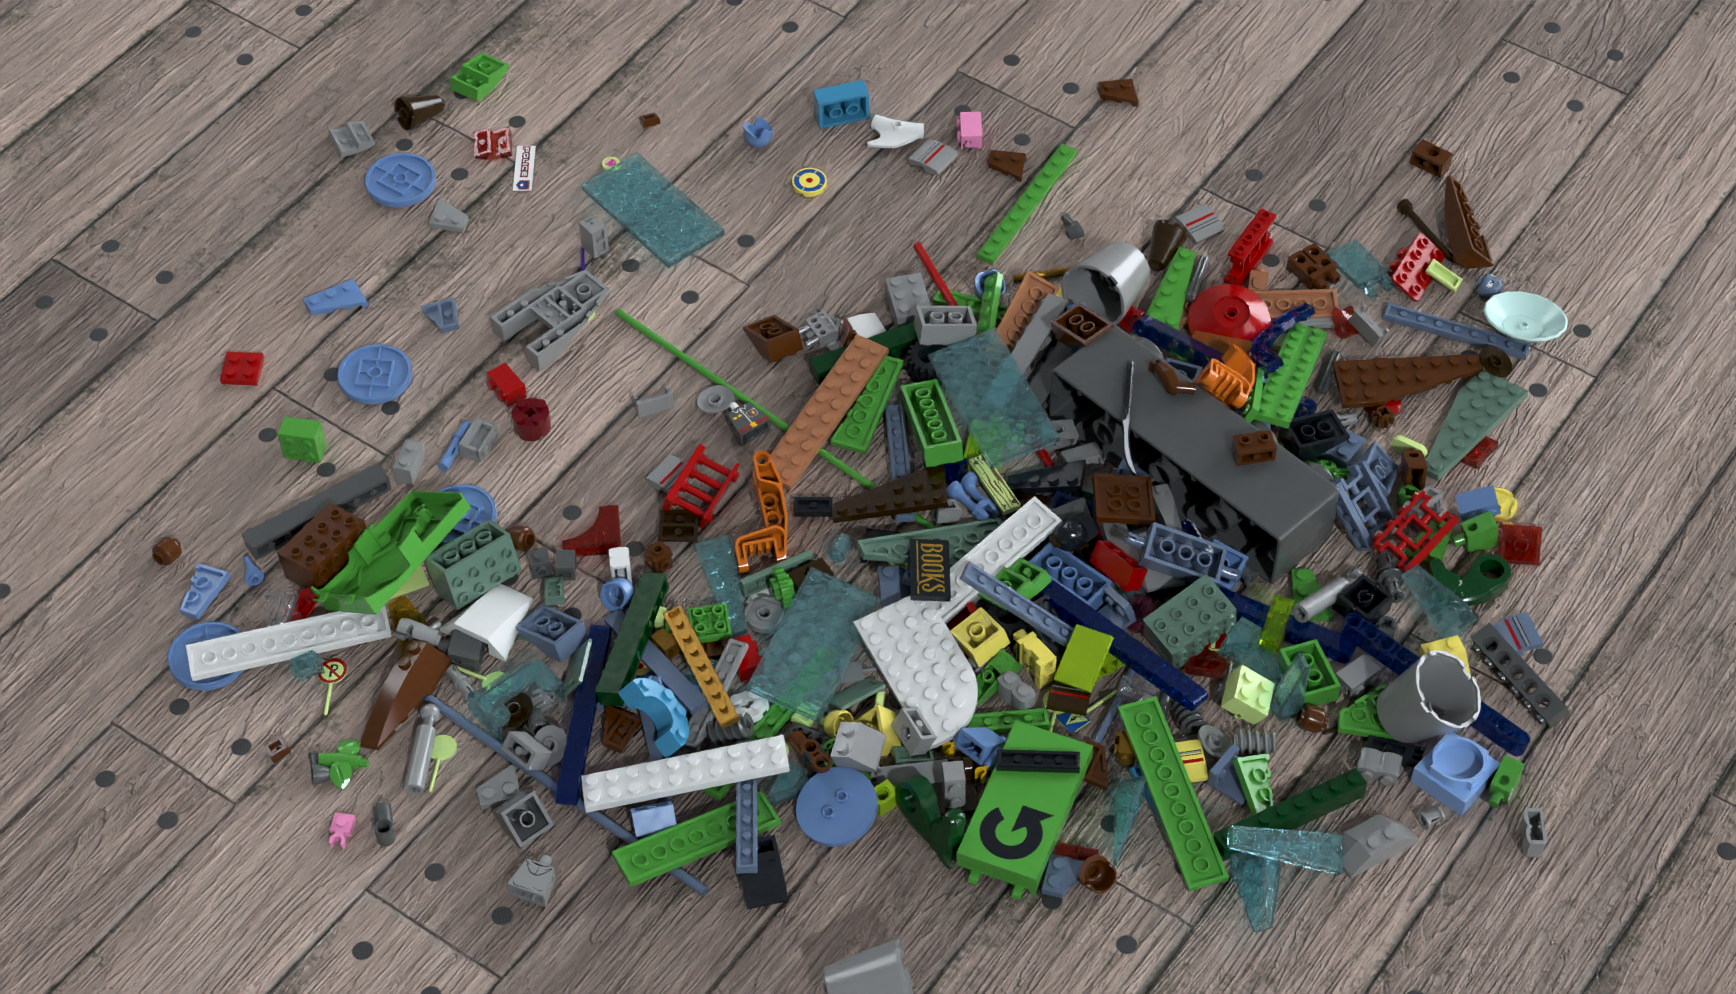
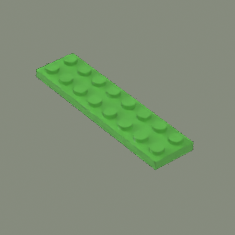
M762 790L758 792V834H761L781 825L780 818ZM736 801L612 851V857L629 886L633 887L736 843Z

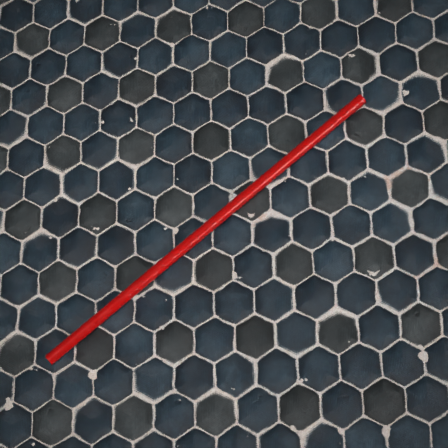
M920 242L913 245L915 252L947 305L959 306ZM975 337V344L971 345L992 380L995 381L998 376V370L992 362L982 357L985 348L980 340ZM1018 422L1045 468L1055 466L1047 451L1039 449L1033 428L1028 424Z

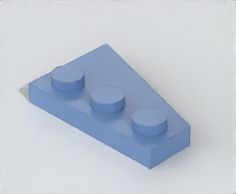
M353 279L303 299L304 305L311 315L330 313L340 308L350 310L353 306L362 305V308L369 307L368 301Z
M197 563L196 574L192 576L190 581V590L186 592L180 608L181 614L198 620L231 578L229 572Z

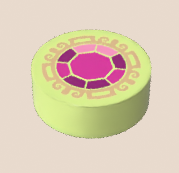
M616 157L605 158L602 161L603 170L606 173L617 172L620 169L619 160Z

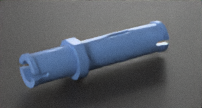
M463 421L458 431L453 434L450 445L438 463V467L441 470H449L460 450L459 442L471 426L470 422Z

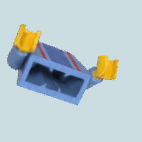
M986 727L960 728L959 734L953 738V742H947L942 745L943 754L946 753L947 758H952L955 755L954 748L957 747L976 763L984 765L975 769V779L981 776V783H985L987 781V771L992 770L996 765L997 749H1003L1006 738L998 736Z

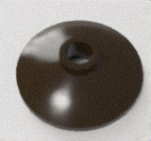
M1491 345L1485 346L1481 350V363L1489 373L1500 378L1510 375L1512 372V362L1503 350Z
M512 692L506 694L496 703L493 711L494 718L500 725L505 727L520 725L530 717L533 711V703L531 698L525 693Z

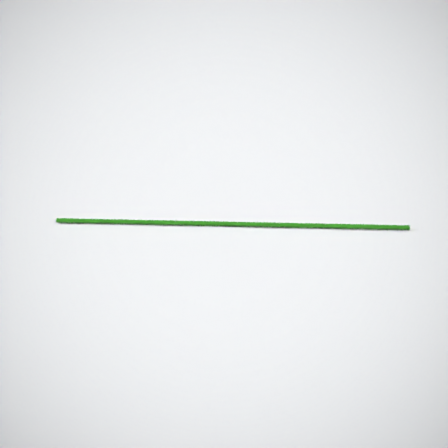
M621 309L615 311V315L715 384L729 387L734 397L744 404H753L770 418V422L783 431H788L790 426ZM823 448L817 453L869 490L878 487ZM915 512V521L926 529L938 528ZM1035 595L1031 601L1034 602L1040 597ZM1055 608L1058 615L1056 617L1075 629L1077 623Z

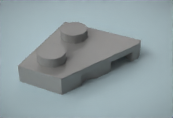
M439 199L430 218L429 228L464 233L469 221L468 215L444 200Z

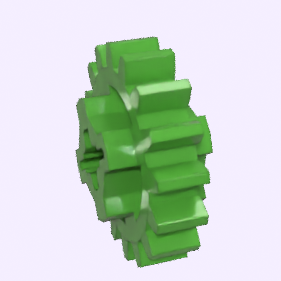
M782 566L772 568V578L769 579L772 596L781 603L783 609L792 607V597L795 596L792 579L789 577V574L784 573Z

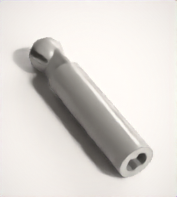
M1349 569L1345 574V578L1337 577L1296 604L1292 609L1295 619L1305 623L1334 604L1337 596L1360 577L1363 572L1360 569Z
M431 703L424 705L420 710L423 725H419L416 728L403 788L406 793L414 796L424 793L436 737V729L432 726L440 717L439 708Z

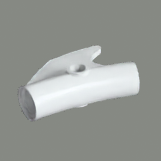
M876 114L872 120L871 129L876 130L880 138L868 141L867 146L897 148L917 139H923L924 123L900 121Z

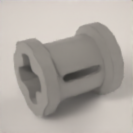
M1437 804L1427 812H1420L1417 815L1420 825L1425 830L1430 829L1431 825L1437 822H1444L1446 819L1444 811Z

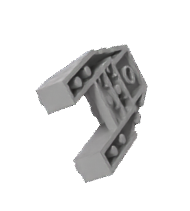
M587 270L564 277L565 280L557 283L554 281L549 282L547 286L540 289L532 288L490 317L492 332L503 341H506L536 319L542 321L551 330L526 346L528 362L541 371L555 361L610 292L608 287Z
M1168 484L1152 486L1155 522L1183 532L1174 497ZM1093 497L1092 515H1093V517H1094V519H1095V521H1096V517H1095V505H1094V497ZM1096 522L1104 541L1113 542L1137 562L1139 561L1140 548L1124 544L1125 537L1128 531L1145 537L1149 527L1128 530L1126 524ZM1146 568L1148 571L1142 583V587L1147 592L1185 585L1183 580Z

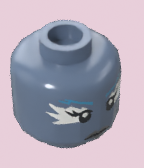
M1486 273L1483 277L1479 276L1475 283L1477 294L1487 299L1500 294L1504 287L1502 280L1490 273Z

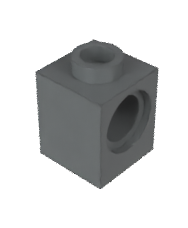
M569 549L556 550L555 577L562 576L563 580H576V551Z

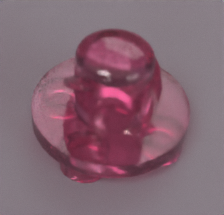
M1136 594L1130 605L1138 620L1128 626L1127 629L1133 633L1143 632L1142 619L1155 611V604L1150 596Z

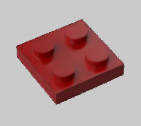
M227 352L220 377L221 384L258 386L264 354Z

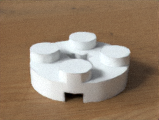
M757 687L730 697L737 714H742L743 716L745 713L750 714L754 723L764 717L763 713L765 710L768 712V699Z

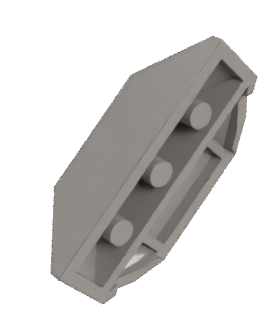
M1377 814L1344 832L1338 863L1351 879L1418 843L1419 839L1406 824Z

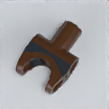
M798 730L789 735L786 742L802 761V772L808 780L817 773H826L830 770V757L816 740L807 739Z

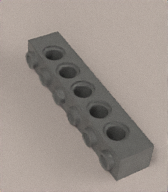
M1490 623L1471 636L1472 648L1478 655L1482 653L1486 657L1484 659L1486 664L1491 669L1496 668L1498 677L1504 683L1507 681L1511 685L1510 690L1516 697L1520 695L1524 699L1523 704L1529 711L1534 710L1537 713L1535 717L1542 725L1547 724L1551 729L1570 714L1567 706ZM1491 646H1497L1494 651H1488ZM1510 660L1507 665H1501L1502 661ZM1516 674H1523L1520 679H1514ZM1529 688L1536 689L1533 693H1526ZM1543 702L1549 703L1548 706L1544 708L1539 707L1540 704Z

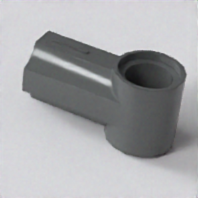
M385 802L377 803L373 807L375 835L381 846H389L396 840L391 804Z

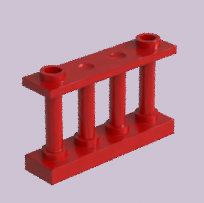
M699 444L665 497L662 508L669 512L672 506L676 507L677 505L702 518L699 528L703 529L706 523H711L715 515L713 512L730 484L737 481L740 475L737 472L740 464L736 463L731 471L706 458V455H704L706 447ZM698 464H703L726 476L727 479L724 484L698 472L696 468ZM695 478L719 492L713 498L690 486L688 480ZM687 492L710 504L705 512L680 499L681 496L679 494Z

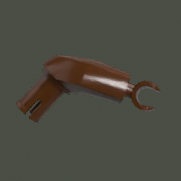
M1156 359L1154 363L1150 360L1148 369L1156 373L1167 393L1174 396L1177 393L1195 394V383L1179 381L1173 368L1165 362Z

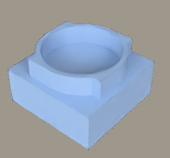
M1449 732L1414 767L1411 782L1462 816L1490 786L1501 763L1488 755L1489 751L1476 742L1461 737L1455 732Z

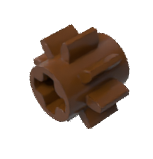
M1377 406V411L1372 410L1371 423L1380 429H1388L1389 424L1394 423V411H1391L1388 406Z

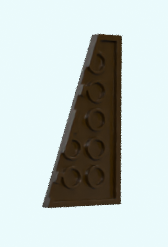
M941 464L935 467H927L833 503V522L839 523L949 508L945 466Z

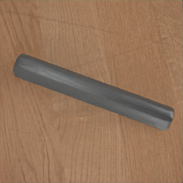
M1202 255L1199 257L1186 292L1187 301H1194L1209 263L1208 256L1204 257Z

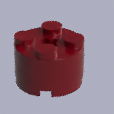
M520 398L516 401L511 412L515 434L525 441H537L541 439V436L547 435L551 430V421L546 401L536 398Z

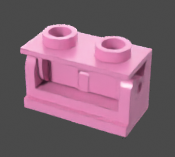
M960 112V119H957V130H960L957 131V142H961V149H963V144H965V147H978V149H982L981 112Z

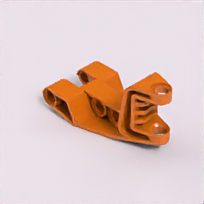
M1232 344L1221 358L1224 364L1214 358L1211 359L1194 382L1231 410H1236L1244 405L1255 382V364L1241 348Z
M764 450L757 451L754 454V470L752 474L753 488L756 501L760 506L764 529L740 536L736 540L735 560L739 574L749 572L748 554L749 557H754V553L760 556L764 551L766 554H770V550H773L776 564L787 560L788 513L782 480L770 454ZM758 460H765L766 463H765V464H759L757 461H758ZM776 520L778 523L770 524L768 521Z

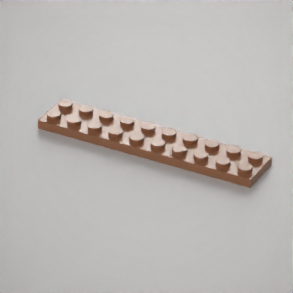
M1336 289L1252 291L1258 294L1267 305L1271 323L1282 322L1284 318L1336 317L1337 321L1340 320ZM1185 299L1180 325H1188L1189 308L1193 301Z
M858 334L853 338L770 454L782 480L783 487L789 490L793 489L873 376L884 357L889 353L887 347Z

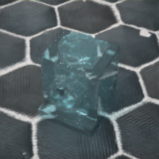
M313 650L291 659L293 665L291 666V672L295 678L297 677L301 681L325 673L320 655Z

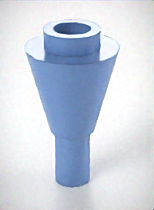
M247 555L243 558L245 563V583L255 586L263 581L264 574L252 562L251 557Z

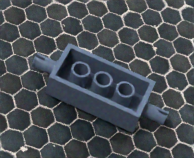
M1153 522L1147 529L1145 537L1129 531L1125 537L1124 544L1140 548L1141 554L1138 561L1140 566L1189 583H1194L1205 574L1210 577L1216 586L1219 584L1220 576L1234 582L1238 580L1239 575L1237 574H1240V570L1224 565L1228 548L1156 522Z

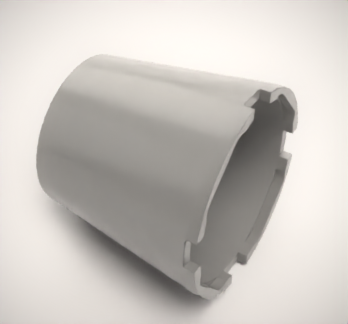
M1122 241L1112 242L1067 270L1061 281L1062 296L1068 300L1069 305L1078 304L1079 302L1085 303L1089 309L1116 325L1123 319L1148 282L1150 275L1149 265L1144 255L1133 245Z
M1441 650L1430 651L1419 658L1383 689L1378 696L1377 713L1386 732L1399 742L1411 744L1469 726L1479 715L1481 696L1476 679L1474 677L1471 678L1465 669L1467 666L1455 655Z
M900 938L825 965V979H822L824 991L827 994H914L908 966L903 967L901 957H905Z

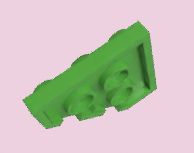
M1377 686L1368 695L1365 694L1354 701V704L1348 708L1342 709L1338 714L1337 732L1368 738L1370 735L1397 741L1386 732L1377 713L1378 696L1387 686Z

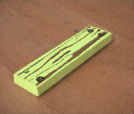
M986 453L968 460L970 467L1004 516L1021 508V504Z

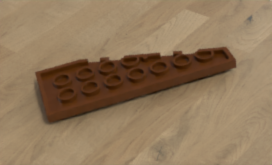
M1480 354L1333 361L1332 365L1342 409L1380 407L1388 401L1393 400L1395 402L1403 396L1409 394L1413 396L1437 388V385L1443 383L1447 385L1452 383V380L1458 378L1465 379L1483 371Z

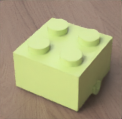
M1241 665L1228 674L1221 707L1233 713L1236 719H1243L1255 725L1268 716L1275 683Z

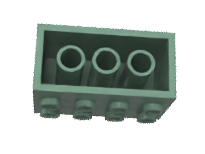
M490 519L431 553L425 559L437 595L457 610L522 571L510 533Z
M1205 574L1142 619L1143 634L1170 667L1174 669L1177 666H1183L1192 655L1196 656L1201 653L1207 644L1215 643L1224 632H1230L1236 624V608L1210 577Z

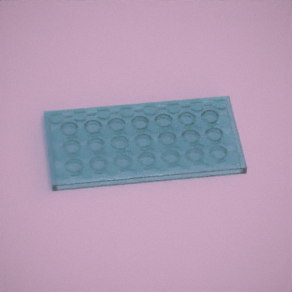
M638 152L582 184V190L667 268L672 267L725 234L724 229Z
M996 327L928 354V360L990 469L1060 441V436Z
M810 567L753 673L746 690L820 723L862 642L853 622L876 612L881 605V598Z

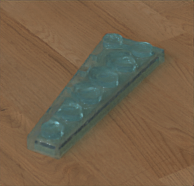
M732 535L695 544L696 553L715 603H727L732 637L747 634L748 628Z
M1234 825L1228 828L1227 848L1337 876L1343 873L1342 834Z

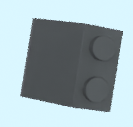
M524 789L492 811L501 828L519 848H522L554 826L536 792L530 789Z

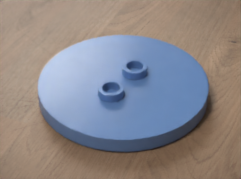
M396 153L385 156L376 161L368 169L365 176V185L369 196L375 202L388 207H407L417 204L431 194L436 184L435 170L431 163L425 158L411 153Z
M374 344L358 348L347 355L338 368L337 378L341 391L349 399L362 404L374 405L389 402L400 396L410 385L413 374L411 362L404 352L393 346Z
M459 484L437 491L461 492L471 507L438 544L439 547L455 540L488 519L496 523V505L493 498L485 490L473 485Z
M223 622L199 623L181 632L172 642L168 651V666L174 679L187 688L199 691L218 689L233 682L244 670L192 681L186 645L241 632L232 625Z
M833 767L826 773L814 775L802 788L796 804L797 820L804 833L814 842L829 847L844 846L861 838L872 826L878 811L877 793L870 780L861 772L848 767Z

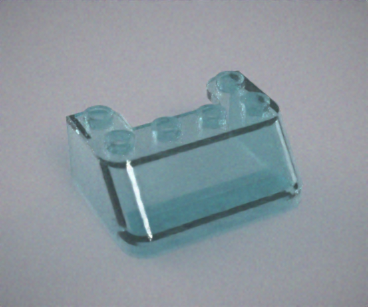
M540 660L522 661L471 695L467 701L468 709L497 741L503 743L502 726L510 720V711L504 703L534 683L544 692H554L555 696L563 702L565 701L563 682L544 662Z

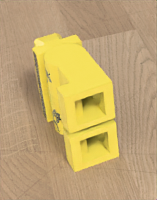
M1024 629L1015 632L1013 639L1017 643L1013 646V651L1016 653V660L1023 665L1024 670L1033 674L1035 685L1040 690L1050 684L1055 677L1056 656L1036 637L1033 631L1029 634Z

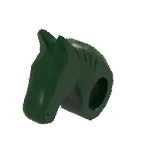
M1485 554L1479 556L1464 575L1459 576L1449 571L1440 559L1430 560L1425 567L1430 595L1434 599L1430 612L1435 614L1447 606H1473L1497 598L1508 588L1511 577L1509 563L1498 555ZM1482 572H1493L1497 574L1499 578H1487L1482 574Z
M920 774L898 782L895 788L898 806L918 834L935 848L945 867L952 869L951 857L953 856L957 860V851L964 837L966 823L964 813L960 809L953 808L942 817L932 784L926 777Z

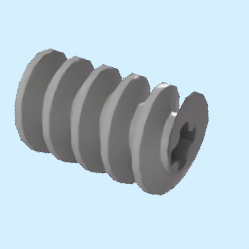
M1239 728L1236 734L1234 733L1233 744L1240 748L1241 755L1244 754L1246 749H1248L1249 755H1252L1254 750H1256L1257 755H1260L1262 750L1265 754L1270 753V751L1273 752V755L1275 753L1276 736L1274 731H1271L1268 737L1266 730H1263L1261 736H1259L1258 730H1254L1253 735H1251L1250 730L1247 729L1243 735L1242 729Z

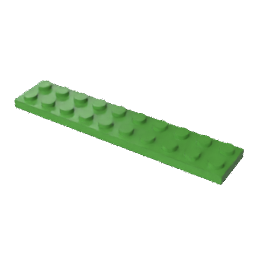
M1299 323L1291 325L1264 385L1260 409L1253 420L1289 429L1325 344L1328 332L1320 328L1306 327Z
M1157 697L1118 706L1117 711L1188 892L1228 881V873Z

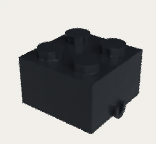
M1362 574L1337 596L1335 611L1356 627L1370 629L1381 617L1391 610L1394 596L1384 590L1381 583H1375Z

